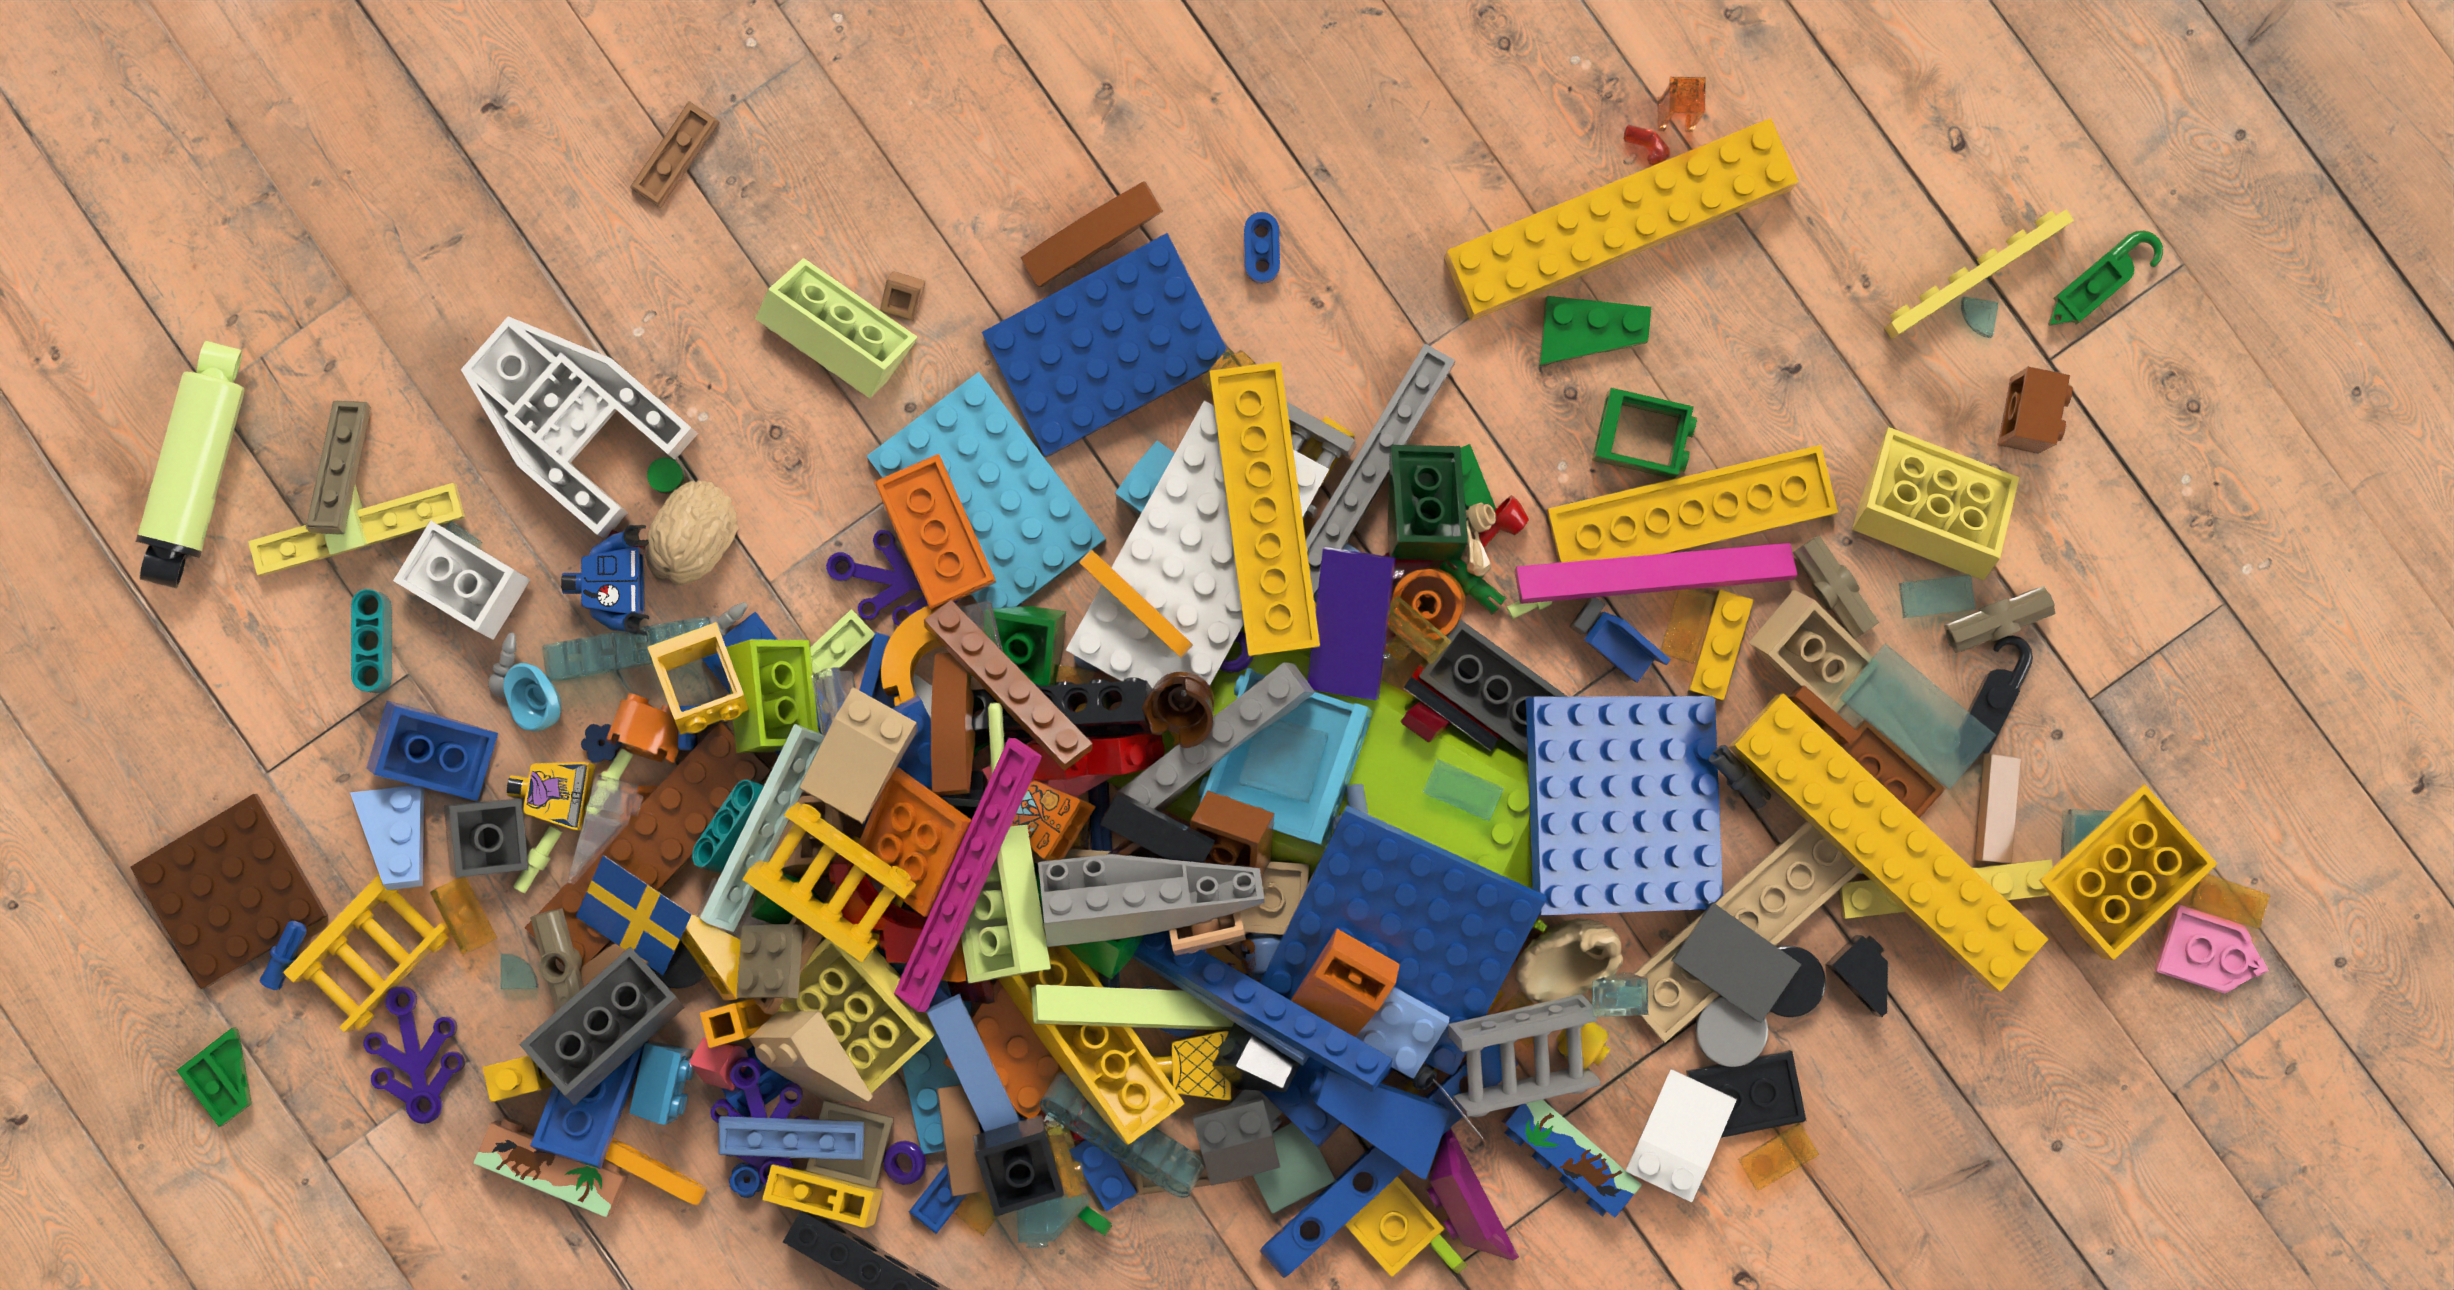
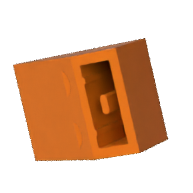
M1336 929L1291 1001L1356 1037L1376 1014L1396 984L1400 964L1343 931Z

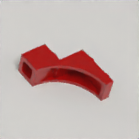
M1162 734L1088 738L1093 743L1092 751L1064 771L1038 743L1028 744V747L1042 756L1031 780H1067L1085 775H1123L1149 768L1162 758L1165 752Z
M840 854L831 863L829 870L830 882L835 884L836 892L854 866L852 862ZM866 876L863 877L841 910L842 917L852 924L860 923L879 894ZM892 902L889 904L873 930H880V948L885 949L887 963H908L928 916L924 917L920 913L906 910Z

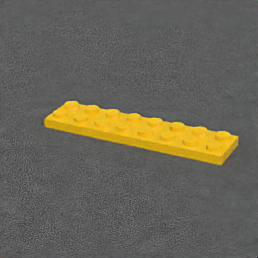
M1281 361L1211 370L1209 373L1248 657L1320 647Z
M1822 445L1547 509L1559 563L1673 553L1838 513Z

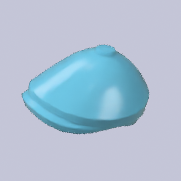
M519 663L511 667L504 678L503 688L510 712L516 724L525 730L541 731L557 723L562 708L561 698L548 677L538 667L528 663Z

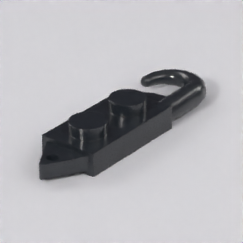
M2014 635L2006 636L1999 639L1993 647V650L1998 652L2005 645H2013L2018 648L2020 657L2013 672L2006 669H1996L1985 675L1954 737L1958 739L1960 766L1967 764L1982 753L1988 754L2020 693L2019 689L2033 661L2032 649L2028 642L2021 637ZM1965 753L1968 754V759H1967V760L1964 759V754H1965Z

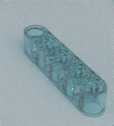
M696 617L640 627V630L647 632L645 636L618 631L543 645L541 647L546 676L553 682L652 665L654 663L648 650L649 646L710 625V617Z
M1065 1072L1056 1074L1039 1103L1042 1111L1049 1117L1177 1197H1189L1205 1169L1204 1160L1199 1155L1155 1127H1152L1132 1143L1126 1145L1098 1114Z

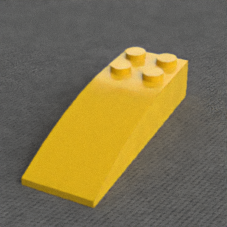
M1065 945L1047 947L1051 969L999 978L998 980L1036 1035L1078 1090L1126 1145H1129L1185 1103L1132 1027L1034 1024L1031 988L1035 985L1103 987L1091 968L1076 957Z

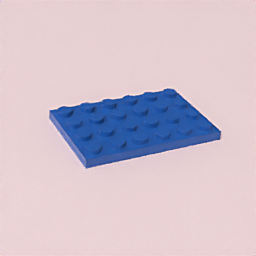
M1168 233L982 332L1045 457L1053 455L1233 359Z

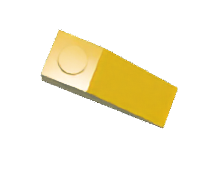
M692 914L683 932L681 941L723 1000L738 999L736 996L741 940L713 925L707 924Z
M772 1164L762 1200L866 1228L875 1225L883 1189L871 1188L812 1172Z

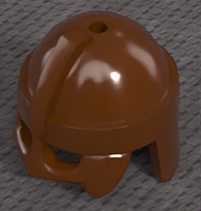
M1173 672L1158 680L1142 706L1152 734L1161 735L1167 730L1178 733L1182 748H1190L1202 743L1209 735L1213 726L1214 694L1209 684L1203 678L1190 672Z

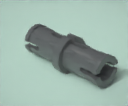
M1726 745L1716 748L1713 753L1717 755V758L1714 755H1710L1709 761L1727 778V785L1732 790H1738L1751 804L1753 809L1756 810L1766 805L1767 802L1762 797L1764 796L1766 800H1770L1771 793L1753 776L1754 772L1749 765H1743Z

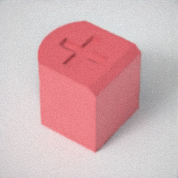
M704 1037L689 1061L704 1083L733 1091L736 1086L730 1078L732 1067L738 1059L748 1057L745 1048L732 1043L709 1048L707 1039ZM742 1066V1067H741V1071H742L743 1073H744L745 1069L747 1068V1066Z

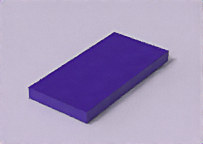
M1330 547L1323 548L1316 603L1320 647L1311 648L1308 683L1313 690L1370 700H1377L1379 698L1396 558Z

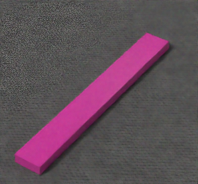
M1791 543L1516 566L1514 571L1520 604L1794 580L1797 576Z
M1008 738L894 992L895 995L918 1012H926L1041 760L1042 756L1016 738Z

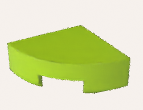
M1440 1234L1430 1242V1246L1455 1273H1460L1468 1266Z

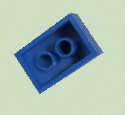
M387 700L366 769L377 776L478 801L498 733Z

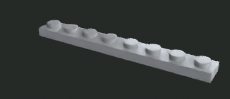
M1427 344L1423 345L1306 539L1313 597L1318 592L1323 548L1344 549L1389 474L1390 446L1406 445L1455 365L1454 359Z

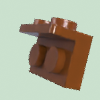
M1805 685L1797 687L1788 697L1840 746L1850 743L1857 735L1858 731Z

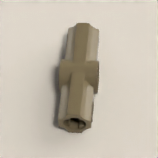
M1820 535L1792 552L1813 582L1812 588L1820 602L1828 610L1833 611L1844 629L1854 639L1879 623L1876 616L1859 594L1860 588L1854 576L1844 565L1838 563Z
M2045 586L2035 588L2010 600L2005 598L1979 608L1977 613L1944 625L1945 635L1954 652H1962L1988 640L1993 642L2019 632L2021 627L2056 614L2055 604Z
M563 908L546 911L530 917L541 955L539 972L542 978L548 982L556 1011L584 988L580 974L582 957L579 951L573 947ZM556 957L564 961L565 972L557 968Z

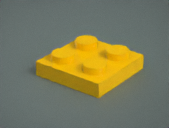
M1398 1176L1345 1224L1391 1277L1445 1229Z

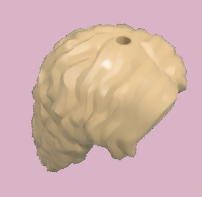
M698 480L685 483L672 492L662 508L658 510V514L651 523V529L647 535L649 544L647 545L645 558L652 574L658 578L669 579L676 585L683 586L700 579L703 575L712 571L714 565L722 558V554L734 540L736 531L739 530L736 518L737 513L731 504L732 499L725 495L723 489L715 487L713 482Z
M1576 918L1562 922L1560 925H1555L1554 928L1545 931L1537 939H1533L1530 945L1519 955L1518 962L1516 963V980L1518 981L1519 988L1525 993L1527 999L1535 1000L1538 1003L1584 994L1589 989L1608 981L1609 978L1616 974L1623 962V957L1620 953L1621 941L1612 928L1591 919Z

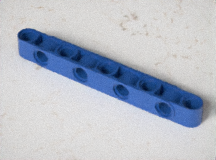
M1500 1044L1487 1046L1481 1050L1483 1088L1498 1085L1502 1081ZM1467 1060L1458 1067L1454 1076L1449 1075L1439 1084L1452 1100L1453 1095L1462 1093L1459 1089V1082L1462 1077L1468 1075ZM1438 1086L1425 1097L1444 1104L1450 1110L1442 1135L1463 1117ZM1372 1145L1335 1179L1336 1181L1328 1185L1267 1241L1259 1252L1283 1278L1287 1277L1406 1168ZM1359 1172H1367L1372 1175V1184L1366 1190H1358L1353 1186V1178ZM1312 1220L1319 1224V1233L1314 1238H1304L1299 1232L1300 1226L1305 1221Z

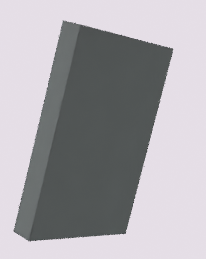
M1713 902L1708 906L1671 960L1759 1023H1762L1801 966L1795 959Z

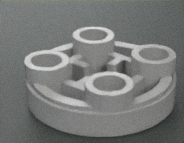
M1719 996L1699 1013L1695 1025V1035L1700 1049L1707 1058L1720 1065L1737 1067L1750 1063L1763 1051L1768 1038V1025L1766 1018H1764L1762 1023H1759L1725 998Z

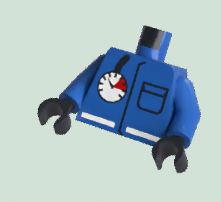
M629 525L623 532L611 535L592 547L590 554L581 559V573H562L561 588L563 594H581L582 607L589 609L591 617L609 629L645 636L647 632L639 628L642 619H649V616L645 615L644 550L633 546H647L649 540L639 539V532L641 529H646V525Z

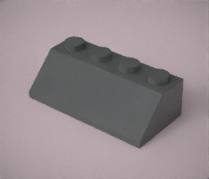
M1461 619L1447 635L1419 675L1420 679L1527 756L1526 698L1568 697Z
M629 947L519 1045L575 1106L685 1007L640 956Z

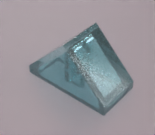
M2062 810L2061 859L2113 811Z
M1623 972L1592 980L1593 1017L1648 1015L1647 978Z

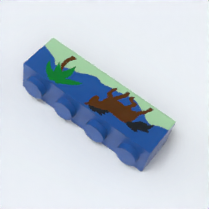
M1544 1100L1514 1106L1502 1120L1508 1126L1504 1133L1520 1147L1526 1142L1536 1151L1532 1154V1157L1547 1170L1552 1165L1563 1173L1559 1180L1574 1193L1579 1188L1590 1196L1586 1203L1602 1217L1608 1212L1615 1218L1642 1186L1640 1182Z

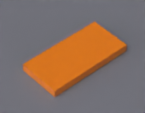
M939 454L874 481L931 611L942 607L950 600L954 602L996 583L995 577Z

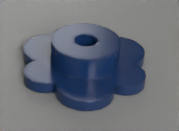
M591 724L585 730L586 738L581 741V747L587 751V757L593 763H599L603 759L613 760L616 756L615 750L622 746L618 739L615 746L606 741L611 728L610 724H604L602 727L597 724ZM601 740H604L605 742L603 746H600Z

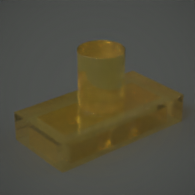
M1398 595L1390 602L1387 627L1396 634L1387 647L1390 655L1397 660H1404L1414 649L1429 663L1433 664L1452 641Z

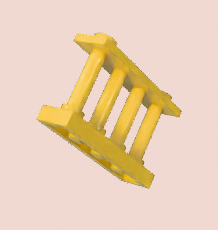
M797 802L784 814L794 824L770 861L763 862L759 860L748 869L742 880L862 963L878 944V941L872 938L871 931L895 895L898 894L905 899L915 889L917 884L910 880L911 877L905 870L897 866H889L820 818L821 814L814 807L808 804L801 805ZM807 831L823 842L824 845L800 882L793 883L782 875L781 869ZM837 852L852 862L854 866L831 901L823 904L812 896L811 890ZM867 873L882 883L884 887L860 923L852 924L842 917L841 910Z
M379 874L283 972L293 983L302 982L305 979L308 982L312 980L349 1016L339 1027L343 1032L354 1031L355 1029L361 1031L374 1018L371 1012L386 998L388 992L395 988L430 951L433 953L438 952L449 941L450 938L447 934L453 928L450 923H440L434 928L398 893L399 889L386 890ZM380 902L383 904L388 903L424 938L411 954L373 919L374 914L371 911ZM355 927L358 930L362 928L399 964L385 980L347 944L349 940L346 937ZM330 953L333 956L337 954L374 990L360 1006L322 970L324 966L321 962Z

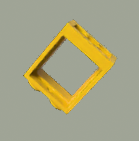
M716 622L648 647L680 735L687 732H700L709 724L720 720H733L739 717L742 712L749 710ZM718 653L733 694L681 712L666 671Z

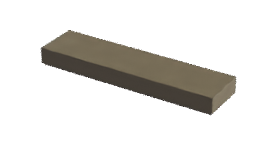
M333 401L306 523V529L310 533H345L371 410L367 402Z

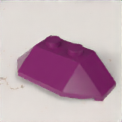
M1450 1128L1441 1136L1428 1176L1432 1187L1426 1190L1436 1209L1443 1205L1449 1217L1443 1222L1453 1240L1460 1238L1464 1246L1514 1261L1519 1256L1455 1134Z

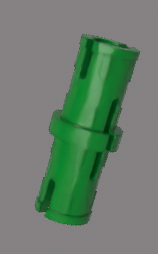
M1461 559L1449 560L1457 567V570H1454L1444 561L1439 569L1455 577L1463 588L1465 596L1470 594L1491 615L1499 608L1488 597L1493 598L1500 605L1507 599L1483 579L1484 576L1468 573L1467 564Z

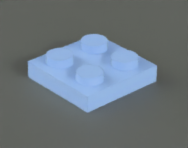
M1393 987L1379 1010L1358 1033L1356 1038L1393 1058L1391 1067L1414 1079L1448 1026L1450 1017Z

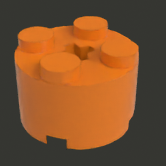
M1424 568L1409 573L1397 584L1392 598V615L1399 628L1407 635L1422 640L1438 639L1450 633L1458 621L1462 620L1466 608L1465 594L1460 583L1448 572L1437 568ZM1423 595L1427 598L1435 597L1437 602L1434 604L1436 609L1434 613L1430 609L1422 610L1421 606L1424 603Z
M628 693L627 699H621L606 741L615 746L618 739V742L625 744L624 750L662 763L664 756H666L665 759L668 764L673 765L679 752L678 728L670 707L662 705L660 710L648 704V699Z

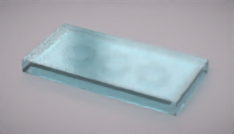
M1886 643L1839 697L1842 702L1947 789L1953 787L1996 736V734Z

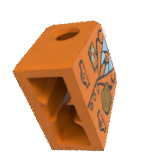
M1034 780L1027 788L1011 826L1027 825L1031 848L1045 860H1062L1092 814L1095 806Z

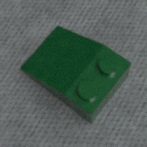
M1390 446L1388 490V541L1390 557L1414 560H1460L1468 544L1460 446Z

